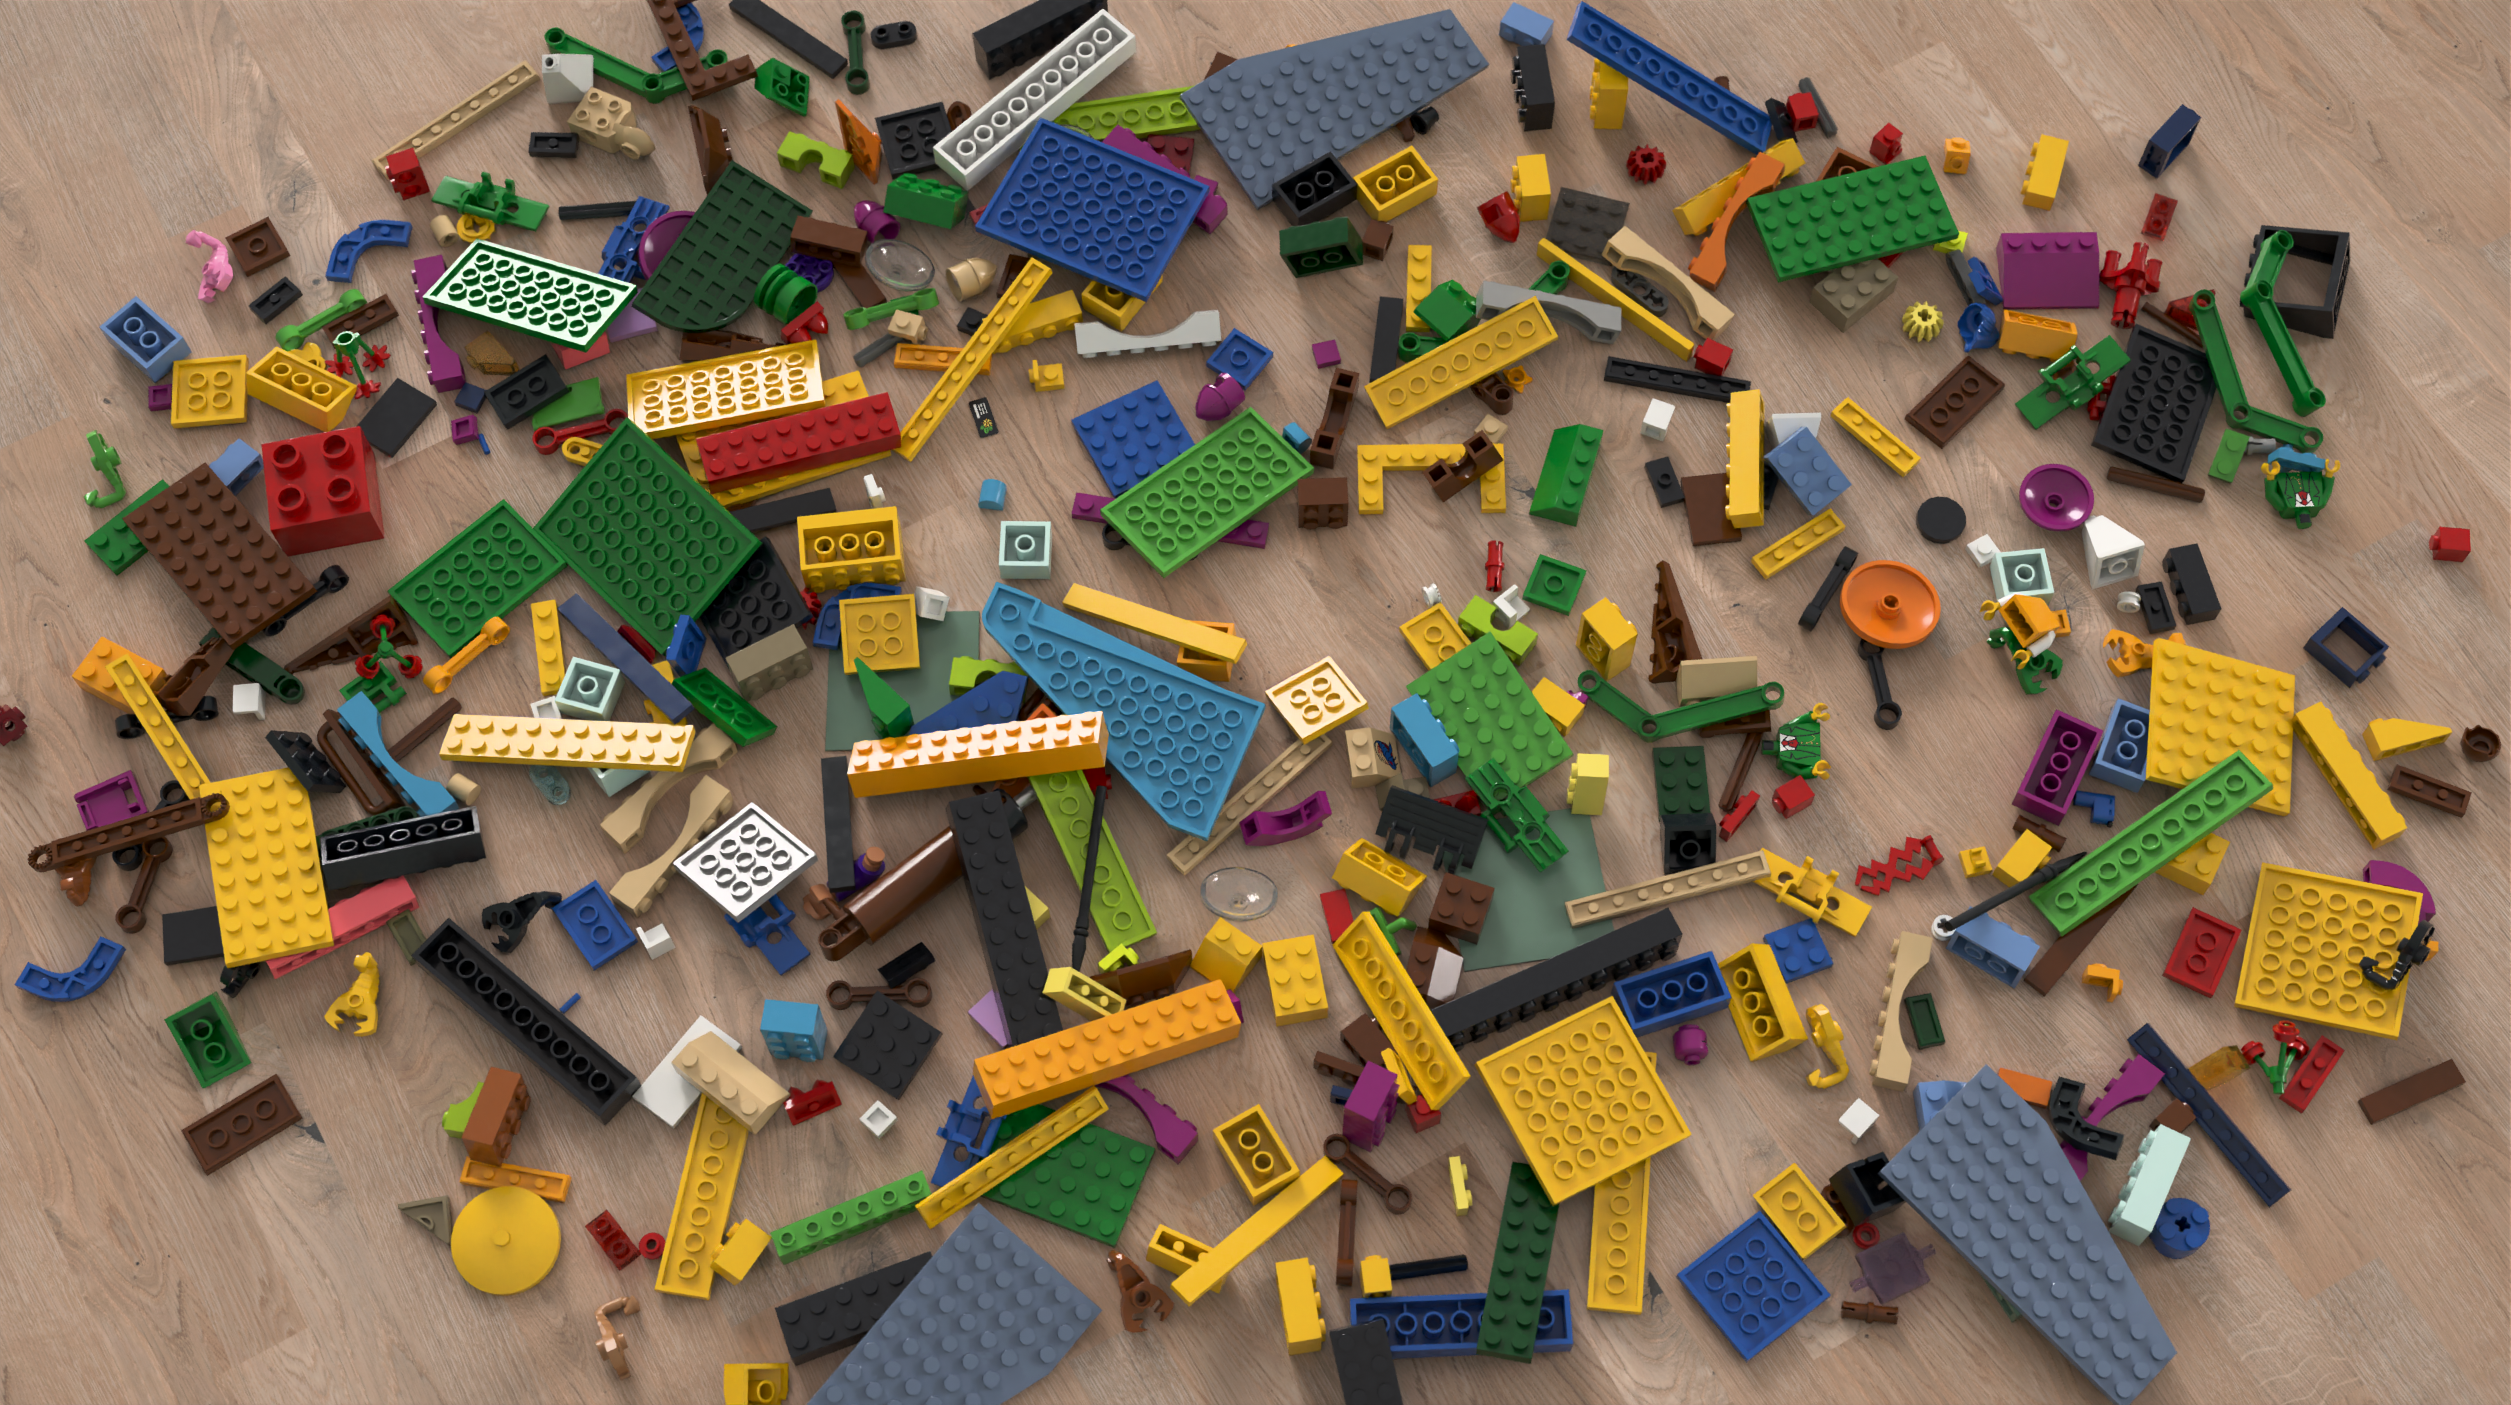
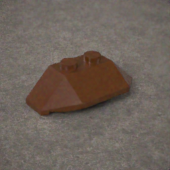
M690 105L688 110L703 183L708 195L728 167L729 162L733 160L730 147L726 148L725 142H729L727 129L721 128L720 120L703 109Z
M1418 926L1406 972L1431 1011L1454 1000L1463 957L1443 932Z
M1191 949L1136 965L1090 976V979L1126 999L1125 1006L1136 1007L1144 1004L1147 1000H1158L1175 993L1193 961Z

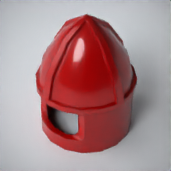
M1508 191L1477 207L1486 225L1485 227L1493 235L1506 242L1514 243L1517 241L1520 229L1519 209L1516 208Z

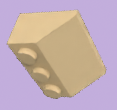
M1757 656L1681 661L1675 681L1679 708L1757 687Z

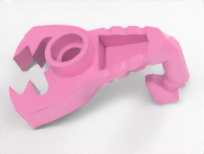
M192 230L186 236V243L188 245L200 248L202 243L212 247V255L202 268L203 279L198 299L210 303L215 300L212 298L216 293L213 289L216 288L224 292L232 281L233 271L228 263L226 246L219 240L201 231L196 232Z

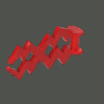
M1931 835L1923 839L1906 837L1905 851L1890 847L1887 864L1871 859V869L1859 865L1855 885L1859 886L1861 878L1865 874L1875 879H1872L1873 887L1861 886L1862 891L1879 896L1880 889L1889 893L1893 878L1910 883L1911 877L1914 875L1924 880L1933 866L1942 863L1944 857L1940 854ZM1921 847L1926 848L1932 859L1929 861L1922 858L1921 869L1907 863L1905 873L1896 869L1897 859L1911 863L1913 851L1920 855ZM1878 872L1885 874L1884 882L1876 880Z

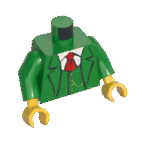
M2326 459L2325 475H2322V471L2279 473L2280 464L2278 462L2272 461L2271 471H2269L2268 463H2263L2261 471L2267 475V478L2264 479L2265 498L2279 512L2280 517L2283 519L2295 518L2298 529L2309 528L2312 526L2311 518L2316 517L2319 511L2325 508L2332 494L2335 481L2333 473L2340 469V462L2335 460V466L2330 470L2328 468L2329 459Z
M1818 703L1814 706L1813 711L1802 714L1783 724L1778 729L1776 740H1762V755H1776V768L1783 770L1784 773L1792 778L1801 775L1804 780H1809L1819 776L1821 779L1827 780L1830 775L1827 771L1823 770L1830 769L1831 766L1827 761L1821 760L1820 722H1817V719L1821 721L1829 720L1830 715L1828 713L1821 714L1828 706L1824 703Z

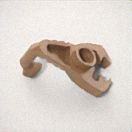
M635 1296L630 1298L619 1297L599 1306L594 1312L602 1336L601 1339L595 1341L603 1361L610 1359L620 1381L631 1377L624 1358V1349L628 1348V1344L624 1334H617L606 1318V1315L623 1307L625 1308L624 1313L626 1316L639 1312L640 1306Z

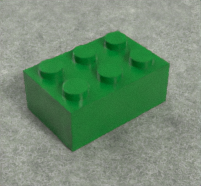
M905 173L887 185L883 212L952 229L965 219L969 191L962 190V187L958 185L945 186L934 179H926L925 181L917 179V176L914 174Z

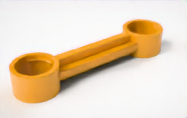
M500 617L491 618L482 627L481 634L443 666L437 665L431 668L424 676L423 683L434 694L443 692L451 684L453 676L490 645L501 643L508 636L510 627Z

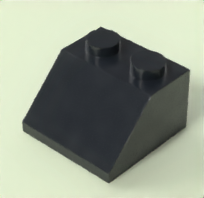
M1712 813L1660 815V841L1664 874H1674L1716 863V823Z

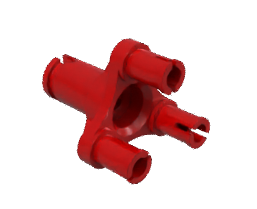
M2135 242L2133 244L2131 262L2118 270L2121 257L2120 252L2115 250L2106 251L2104 267L2100 271L2099 281L2116 292L2112 312L2113 318H2111V324L2115 327H2118L2119 322L2124 318L2123 329L2133 328L2135 326L2134 320L2137 316L2140 296L2159 292V275L2163 262L2158 259H2148L2147 265L2145 264L2149 249L2147 243H2144L2143 247H2141L2142 242Z

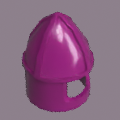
M863 200L858 202L854 208L856 226L861 230L867 231V240L873 247H885L899 234L900 223L892 214L883 212L884 206L874 201ZM879 231L884 236V240L874 243V238Z
M1221 373L1216 377L1213 385L1205 384L1199 392L1195 405L1196 417L1205 421H1217L1228 417L1231 411L1245 400L1243 389L1232 376L1227 373Z

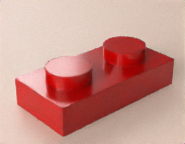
M1751 790L1747 796L1742 795L1734 806L1736 810L1733 814L1727 813L1719 824L1721 827L1720 838L1728 842L1757 806L1760 798L1759 794Z

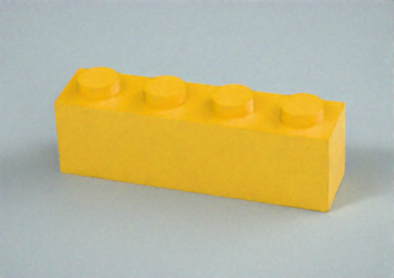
M1073 289L1030 303L994 350L993 354L1005 353L1011 350V348L1029 345L1036 340L1050 338L1066 330H1075V323H1083V316Z

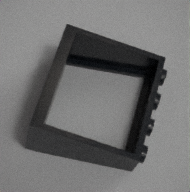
M2261 225L2260 233L2255 234L2253 248L2256 250L2255 254H2250L2249 268H2251V271L2245 275L2244 287L2248 284L2261 252V243L2279 230L2287 231L2292 236L2294 242L2293 247L2288 250L2287 254L2332 265L2323 307L2275 302L2276 307L2288 329L2322 338L2334 339L2351 261L2350 232ZM2240 298V307L2244 308V317L2255 320L2251 309L2244 306Z

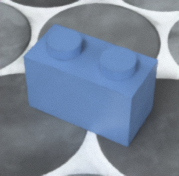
M1513 2L1500 21L1499 35L1505 40L1515 42L1521 46L1546 45L1553 33L1554 20Z
M238 438L209 467L236 496L264 468L261 455Z

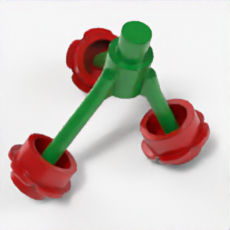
M378 615L376 619L370 622L372 634L380 638L382 642L378 645V652L374 657L365 655L355 661L356 672L361 677L372 679L380 668L378 660L380 658L388 659L393 657L399 661L398 668L401 674L405 675L407 679H412L422 671V659L419 656L413 655L402 657L393 650V645L387 641V638L392 635L395 622L392 618H387L386 615Z
M2279 1021L2278 1024L2273 1026L2274 1039L2281 1042L2277 1066L2268 1067L2262 1060L2266 1051L2262 1048L2263 1044L2261 1042L2255 1043L2250 1041L2241 1048L2242 1055L2240 1059L2245 1060L2249 1065L2257 1062L2266 1076L2270 1078V1084H2273V1094L2277 1095L2285 1094L2284 1084L2287 1083L2286 1077L2293 1059L2301 1060L2309 1051L2306 1041L2302 1037L2296 1036L2300 1034L2299 1029H2295V1024L2290 1021Z

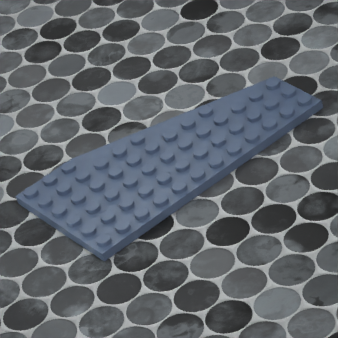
M1451 9L1238 59L1182 93L1180 100L1252 204L1259 210L1272 202V184L1330 151L1337 160H1340L1487 69L1489 63Z
M1987 1064L1878 1173L1886 1183L2114 1405H2129L2177 1354L2047 1122Z
M977 1203L806 1405H1000L1047 1376L1102 1309L981 1204Z

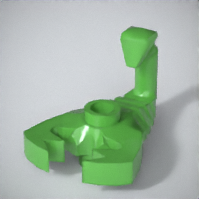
M97 430L86 434L95 455L90 458L96 471L101 470L116 491L99 499L97 497L98 491L94 490L86 494L84 499L88 506L100 507L102 509L121 501L126 494V490L116 466L122 464L117 451L113 446L108 447L103 436L100 433L98 434Z

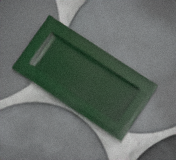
M1931 993L1905 998L1904 1002L1918 1050L1944 1045L1946 1041Z

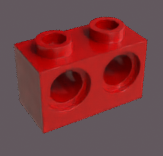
M413 147L386 156L389 166H386L385 170L395 193L400 192L403 201L430 192Z

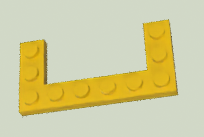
M1463 444L1357 445L1359 514H1383L1382 471L1426 470L1441 458L1445 463L1453 464L1464 456L1465 447ZM1493 444L1503 458V461L1480 477L1481 513H1506L1503 444Z

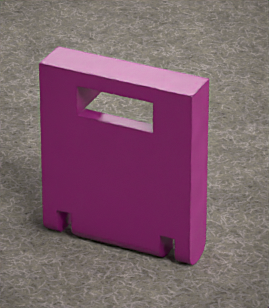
M131 770L74 795L75 801L79 803L77 807L87 831L149 812L137 779ZM132 788L138 803L134 802L129 805L124 791Z

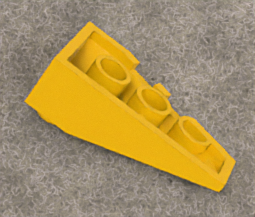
M788 1363L724 1364V1397L726 1405H781L782 1400H786L788 1393Z

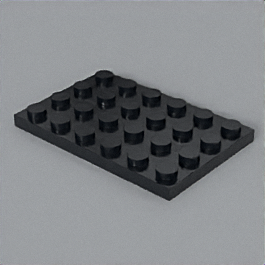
M2135 324L2124 351L2131 361L2116 373L2091 446L2169 480L2183 483L2217 387L2205 353L2139 324Z

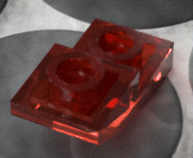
M2155 193L2140 234L2164 241L2178 200Z
M607 1209L585 1226L619 1271L641 1255L640 1251Z

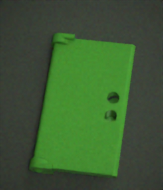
M595 377L566 385L570 391L569 393L533 414L532 426L534 431L541 427H551L596 414H605L599 378Z

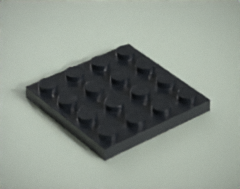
M766 536L760 539L762 544L700 616L727 667L726 657L793 624L797 629L814 617L772 542Z

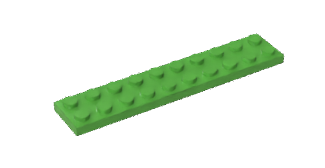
M2238 750L2029 896V900L2062 937L2272 791L2273 784Z

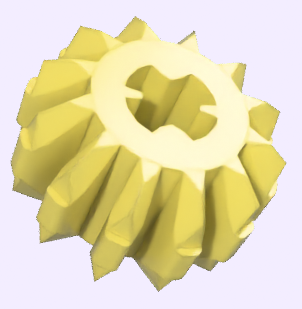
M1917 301L1914 303V306H1909L1906 309L1905 315L1902 317V323L1904 324L1903 332H1909V339L1914 336L1917 337L1918 343L1922 338L1929 342L1932 337L1939 335L1940 329L1943 327L1942 312L1936 311V305L1928 306L1927 301L1923 305Z

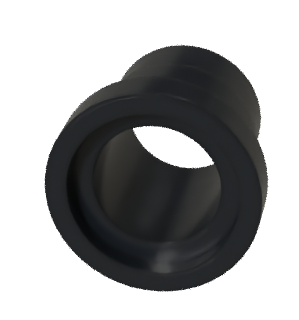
M1431 106L1420 112H1415L1410 117L1413 129L1421 135L1428 133L1430 128L1439 120L1438 112Z

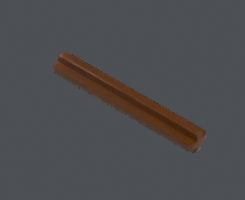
M2113 466L2109 468L2107 473V480L2194 502L2201 503L2205 496L2203 488Z
M454 697L450 698L387 751L396 763L453 717L454 714L462 709L461 704Z
M1764 732L1747 734L1718 804L1719 808L1723 811L1729 812L1733 810Z

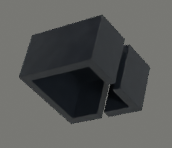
M1884 1152L1850 1163L1829 1178L1831 1185L1855 1227L1893 1213L1906 1203L1889 1184L1881 1190L1878 1188L1884 1182L1878 1173L1889 1163Z

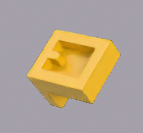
M1032 360L1033 368L1028 369L1030 383H1035L1036 392L1065 389L1062 363L1038 366L1037 360Z

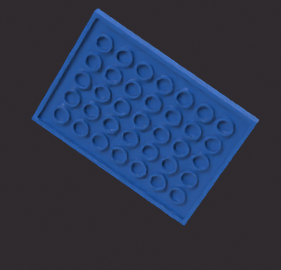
M1040 117L975 225V230L978 233L1147 302L1209 194L1210 186Z

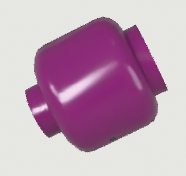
M1694 1024L1679 1027L1678 1031L1673 1035L1675 1058L1683 1061L1685 1065L1693 1066L1699 1064L1700 1060L1708 1055L1706 1032Z

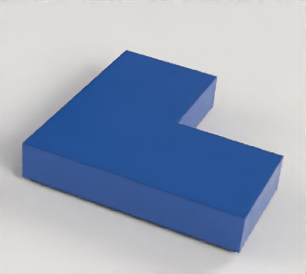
M1977 257L1968 260L1967 262L1972 269V272L1968 275L1978 294L1994 305L2003 302V298L1985 263Z

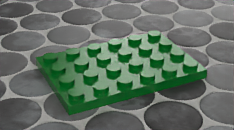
M503 499L387 592L389 595H392L398 605L451 659L481 634V629L488 620L493 617L503 619L565 569L567 563Z
M1037 1104L1007 1114L1006 1119L1001 1122L989 1154L994 1153L1056 1110ZM1088 1123L980 1197L1115 1248L1155 1154V1148Z

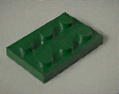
M1704 746L1653 748L1652 757L1659 822L1660 815L1710 813Z

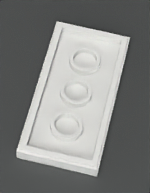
M701 1015L632 1096L634 1100L673 1129L676 1128L701 1098L702 1092L675 1071L671 1063L673 1059L690 1041L710 1031L737 1052L742 1049L741 1044Z

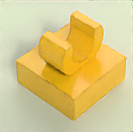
M1985 846L1960 851L1958 856L1965 878L1990 874L1992 872Z

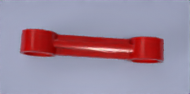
M612 409L606 413L604 419L558 431H554L550 427H541L534 432L532 440L540 454L550 455L557 451L559 445L571 437L584 439L604 433L612 435L617 428L610 427V422L616 418H628V415L622 409ZM542 437H554L551 444L547 446L538 445Z

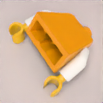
M2020 592L1997 600V603L1987 600L1983 602L1980 612L1987 611L1983 618L1987 621L1992 620L1995 612L1999 610L2022 647H2027L2026 651H2016L2011 661L2016 658L2022 660L2017 669H2023L2029 661V657H2036L2048 649L2055 639V631L2060 627L2058 615L2051 612L2043 599L2030 597Z

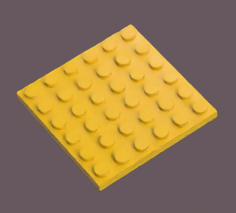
M2157 638L2153 643L2146 780L2183 789L2240 750L2273 784L2272 791L2249 807L2283 817L2290 814L2293 722L2291 719L2294 716L2295 675Z
M2262 862L2234 1007L2398 1040L2410 969L2395 990H2385L2365 979L2359 963L2363 957L2376 960L2379 964L2372 967L2374 968L2373 971L2388 980L2391 979L2400 954L2396 951L2397 947L2404 937L2410 939L2418 926L2423 893Z
M1613 996L1477 1061L1474 1065L1552 1206L1692 1135Z

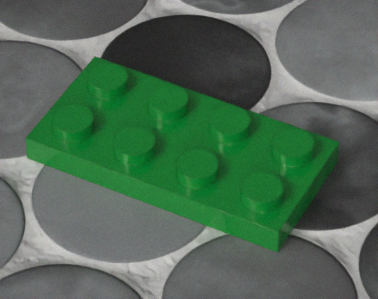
M163 479L84 540L87 546L116 576L148 552L122 518L168 488L169 485Z
M707 668L674 679L672 685L699 713L706 716L717 728L723 730L733 738L734 742L742 747L773 735L778 727Z

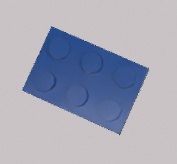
M594 880L552 907V910L594 971L638 943L637 938L597 880Z

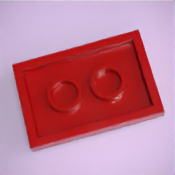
M2193 907L2162 976L2211 999L2242 930Z

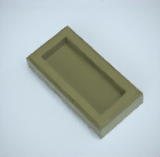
M407 909L386 921L409 964L412 966L416 962L411 955L427 939L411 911Z

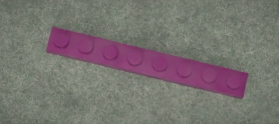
M1076 492L1071 513L1072 518L1108 524L1100 515V509L1115 500V498ZM1247 520L1219 539L1218 542L1265 549L1269 523Z

